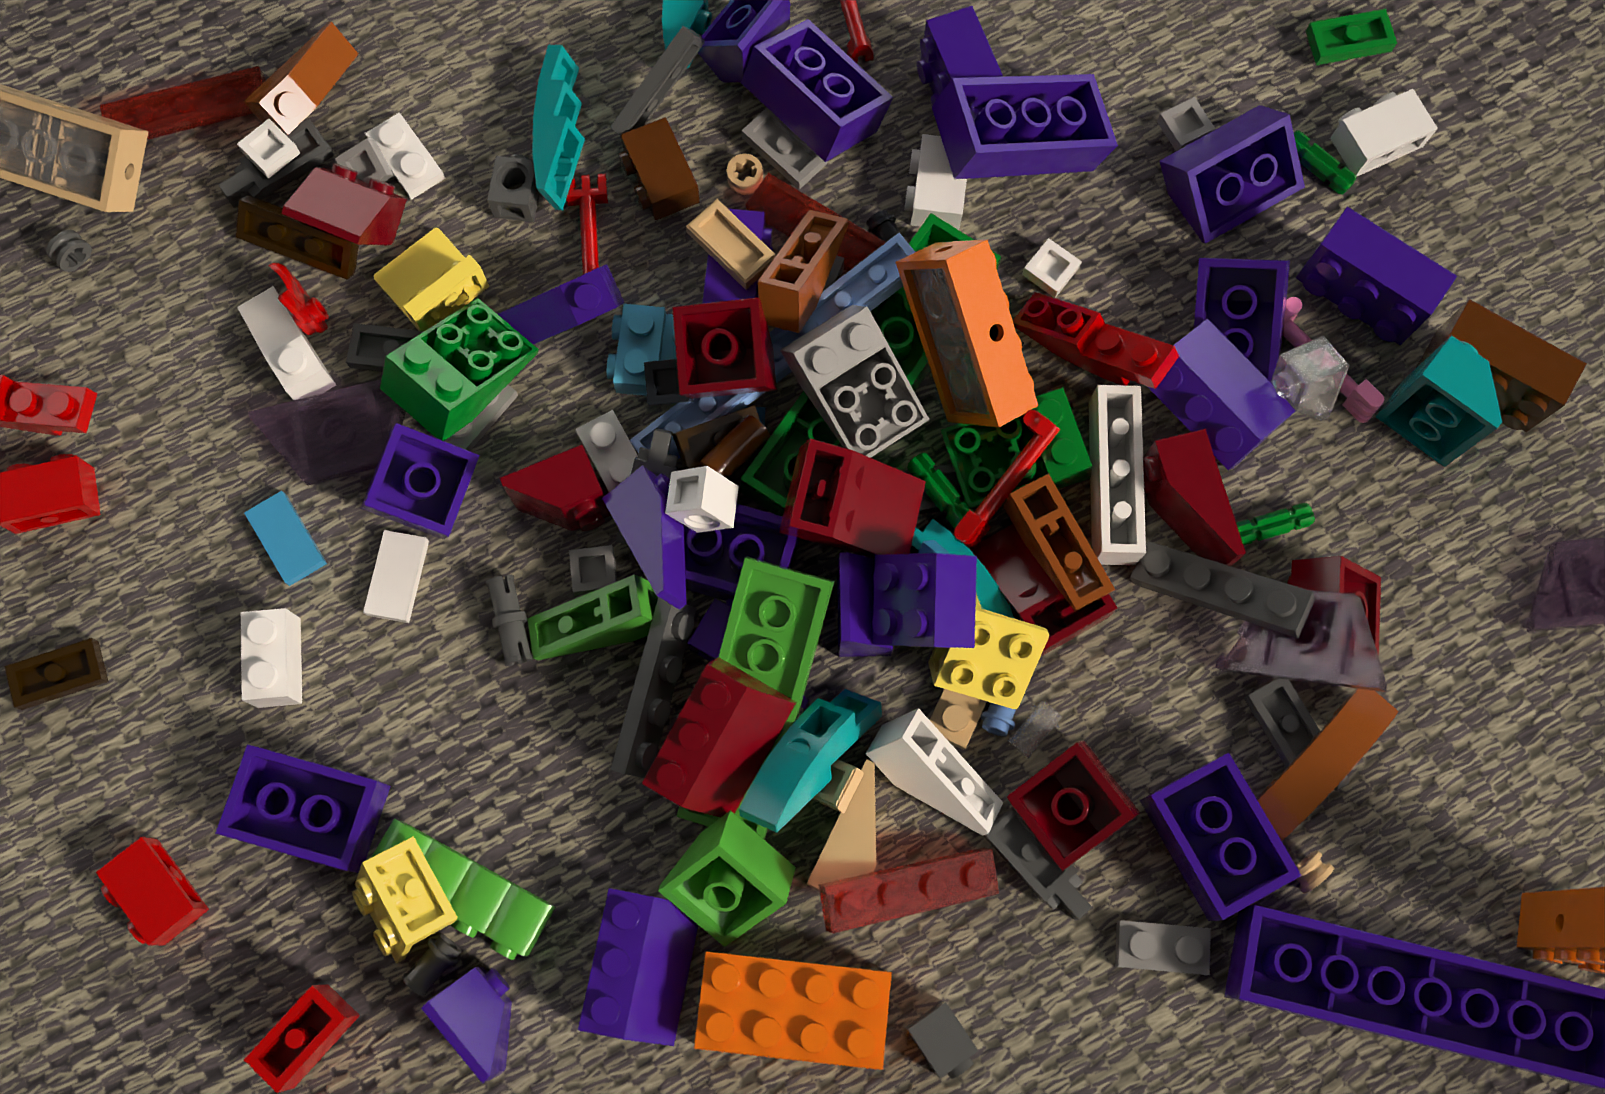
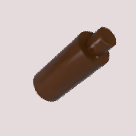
M747 415L699 461L700 467L708 466L725 478H728L770 438V434L757 418Z

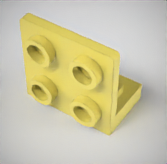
M439 228L432 229L373 276L376 283L419 331H426L467 305L490 287L481 266L471 255L465 258Z
M976 594L975 648L934 647L928 662L934 686L1011 709H1017L1049 638V633L1046 628L982 609Z
M414 836L362 862L355 882L357 889L352 891V895L362 915L366 916L370 913L378 928L373 932L374 938L384 956L392 954L395 962L398 963L407 957L413 944L457 920L452 906Z

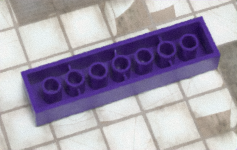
M1249 905L1238 912L1224 998L1584 1086L1605 1089V989L1257 905Z

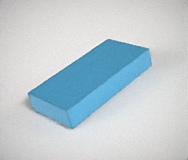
M283 491L244 512L276 569L288 586L293 585L327 564L288 496Z

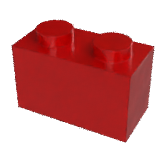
M56 455L50 458V462L37 465L26 463L14 464L9 466L7 471L0 472V526L14 534L101 515L94 467L76 455Z
M140 837L95 872L104 884L101 887L102 894L114 907H121L130 920L127 923L129 932L142 944L166 945L209 910L158 839Z
M328 984L312 985L245 1057L244 1061L276 1093L293 1089L360 1015Z

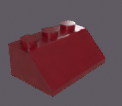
M720 657L707 663L642 784L683 808L719 818L730 810L735 814L797 702Z

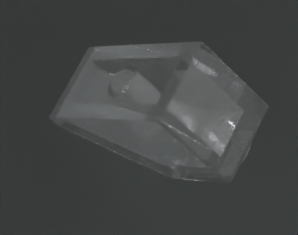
M1321 336L1280 354L1271 382L1277 394L1281 398L1286 399L1296 412L1323 421L1329 418L1350 365L1324 336Z

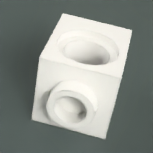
M708 466L673 471L670 477L665 514L697 533L733 528L739 486Z

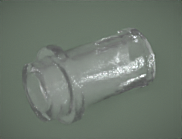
M1041 701L1037 706L1032 705L1030 707L1032 713L1013 736L1007 740L1011 746L1028 759L1052 729L1057 731L1060 728L1057 723L1062 719V716L1044 701Z

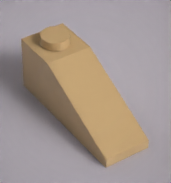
M867 759L861 769L864 775L845 813H840L806 884L853 909L857 908L860 901L866 904L869 903L879 882L878 878L872 876L876 868L875 763Z

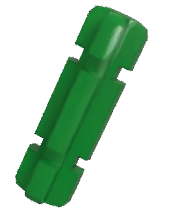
M1296 130L1294 138L1298 157L1301 158L1300 164L1323 182L1329 180L1331 182L1329 187L1338 194L1342 195L1347 192L1356 181V175L1346 167L1343 169L1338 167L1340 164L1338 160L1316 143L1313 145L1309 144L1310 138L1301 131Z
M922 452L908 463V471L912 476L926 481L924 491L941 512L946 511V519L955 528L969 509L972 512L973 510L965 501L960 502L959 497L961 495L940 469H934L935 463L928 454Z
M1304 502L1291 506L1292 508L1290 509L1283 508L1256 516L1252 520L1246 519L1236 522L1243 545L1251 544L1256 539L1261 541L1285 534L1292 529L1299 530L1309 527L1315 522V515L1310 504Z

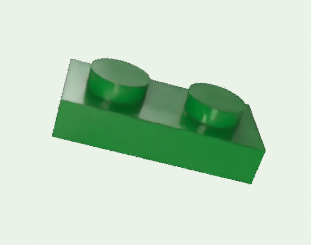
M1386 9L1310 22L1305 31L1316 65L1392 52L1397 45Z

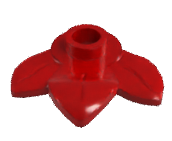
M280 263L268 265L280 276L287 288V291L278 296V300L290 311L298 327L309 336L315 332L323 333L326 331L328 326L325 320L329 318V315L324 306L316 298L312 297L310 299L303 286L286 266Z

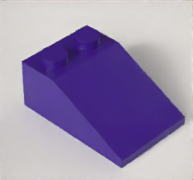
M1199 258L1194 329L1206 319H1209L1277 387L1290 260Z

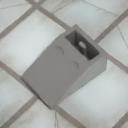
M849 306L780 350L801 388L843 448L854 450L871 458L930 420L867 306Z

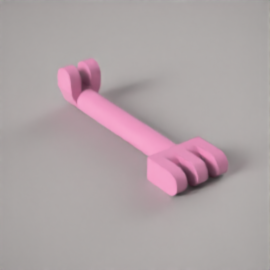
M1296 297L1288 298L1286 301L1283 336L1347 398L1342 405L1351 415L1361 423L1368 422L1384 403V396L1367 379L1358 385L1293 322L1302 308V302Z

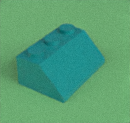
M1452 335L1400 383L1375 416L1444 467L1495 431L1502 423L1489 361L1480 356L1471 344L1459 341Z

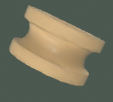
M745 153L738 154L729 161L726 171L730 188L742 195L758 191L763 182V168L759 159ZM746 168H750L752 170V177L747 176L744 181L739 180L738 172H744Z
M1318 850L1308 854L1296 865L1302 876L1295 880L1300 882L1299 889L1303 894L1308 893L1321 884L1334 870L1330 863L1325 864L1321 861L1322 854Z

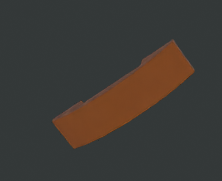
M1364 681L1333 713L1332 719L1277 779H1273L1256 798L1281 841L1295 830L1337 787L1398 714L1399 711Z

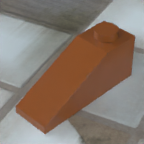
M329 21L256 89L244 103L262 123L270 119L285 135H288L317 108L359 53L332 21Z
M809 210L758 280V297L761 300L767 325L800 333L817 307L848 228L847 218Z
M1049 474L1009 494L1003 506L1025 546L1074 611L1115 590Z

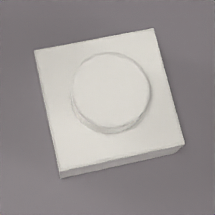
M267 119L237 143L241 152L268 179L300 154L297 146L270 119Z
M1048 238L1024 267L1022 275L1056 298L1079 269L1082 261Z

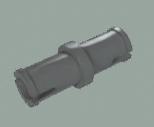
M505 575V579L502 576H497L487 580L486 586L489 589L495 615L491 622L493 629H498L505 659L504 664L505 666H513L514 662H517V664L533 660V656L530 653L524 623L528 620L526 612L520 610L514 584V575Z

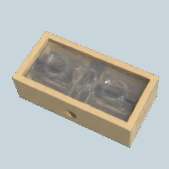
M0 84V178L104 212L134 211L148 131Z

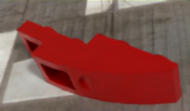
M1037 292L1033 293L1013 320L1015 328L1052 353L1092 374L1119 385L1127 386L1131 380L1156 389L1179 358L1174 345L1106 324L1100 312Z
M0 375V427L61 436L62 431L87 434L98 393L87 387L17 382L4 375Z

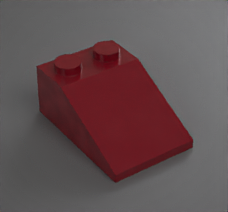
M1206 429L1154 441L1143 457L1144 494L1147 496L1149 505L1197 556L1232 566L1246 552Z

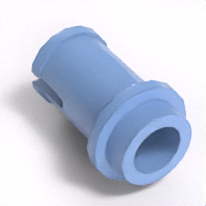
M990 702L988 710L981 714V719L984 721L982 728L998 736H1007L1008 731L1013 730L1016 725L1012 721L1016 709Z

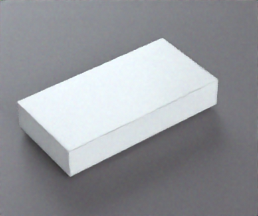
M384 530L363 611L365 615L409 623L429 540L426 537Z

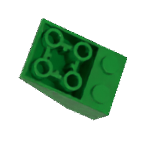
M476 298L386 355L380 389L433 436L445 441L471 423L538 354L539 349L479 298Z
M1063 387L1036 396L1039 406L1032 410L1041 413L1059 427L1060 431L1012 492L1047 474L1050 475L1057 489L1090 479L1092 463ZM1025 413L1001 427L959 423L941 429L963 496L971 509L978 508L1034 436V433L1024 423L1023 417Z

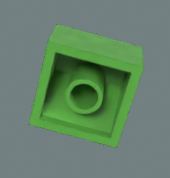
M730 810L698 835L660 884L658 892L725 947L786 904L796 867Z

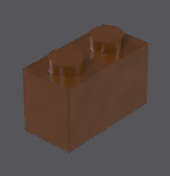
M666 117L621 134L624 151L619 152L618 156L627 176L634 174L639 184L634 187V191L642 210L650 208L656 221L700 203L698 184Z

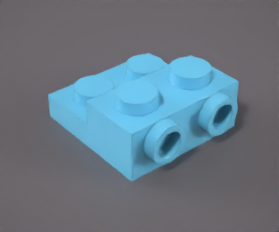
M623 304L622 315H614L612 339L618 340L617 354L608 355L607 379H613L616 393L647 396L644 362L677 359L673 314H666L665 307Z

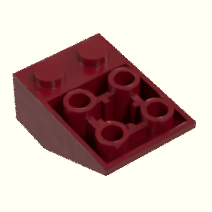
M810 438L799 448L779 533L875 558V555L910 554L926 481L854 450Z
M1013 524L979 542L975 547L969 548L998 584L1001 593L1011 608L1014 618L1047 629L1049 638L1040 657L1105 621L1118 609L1111 596L1107 594L1074 611L1025 546Z

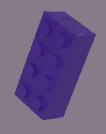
M1094 74L952 78L931 106L954 179L1094 171L1118 146Z

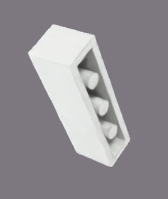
M1098 385L1089 400L1090 461L1092 463L1090 478L1092 550L1101 565H1136L1146 554L1141 386Z

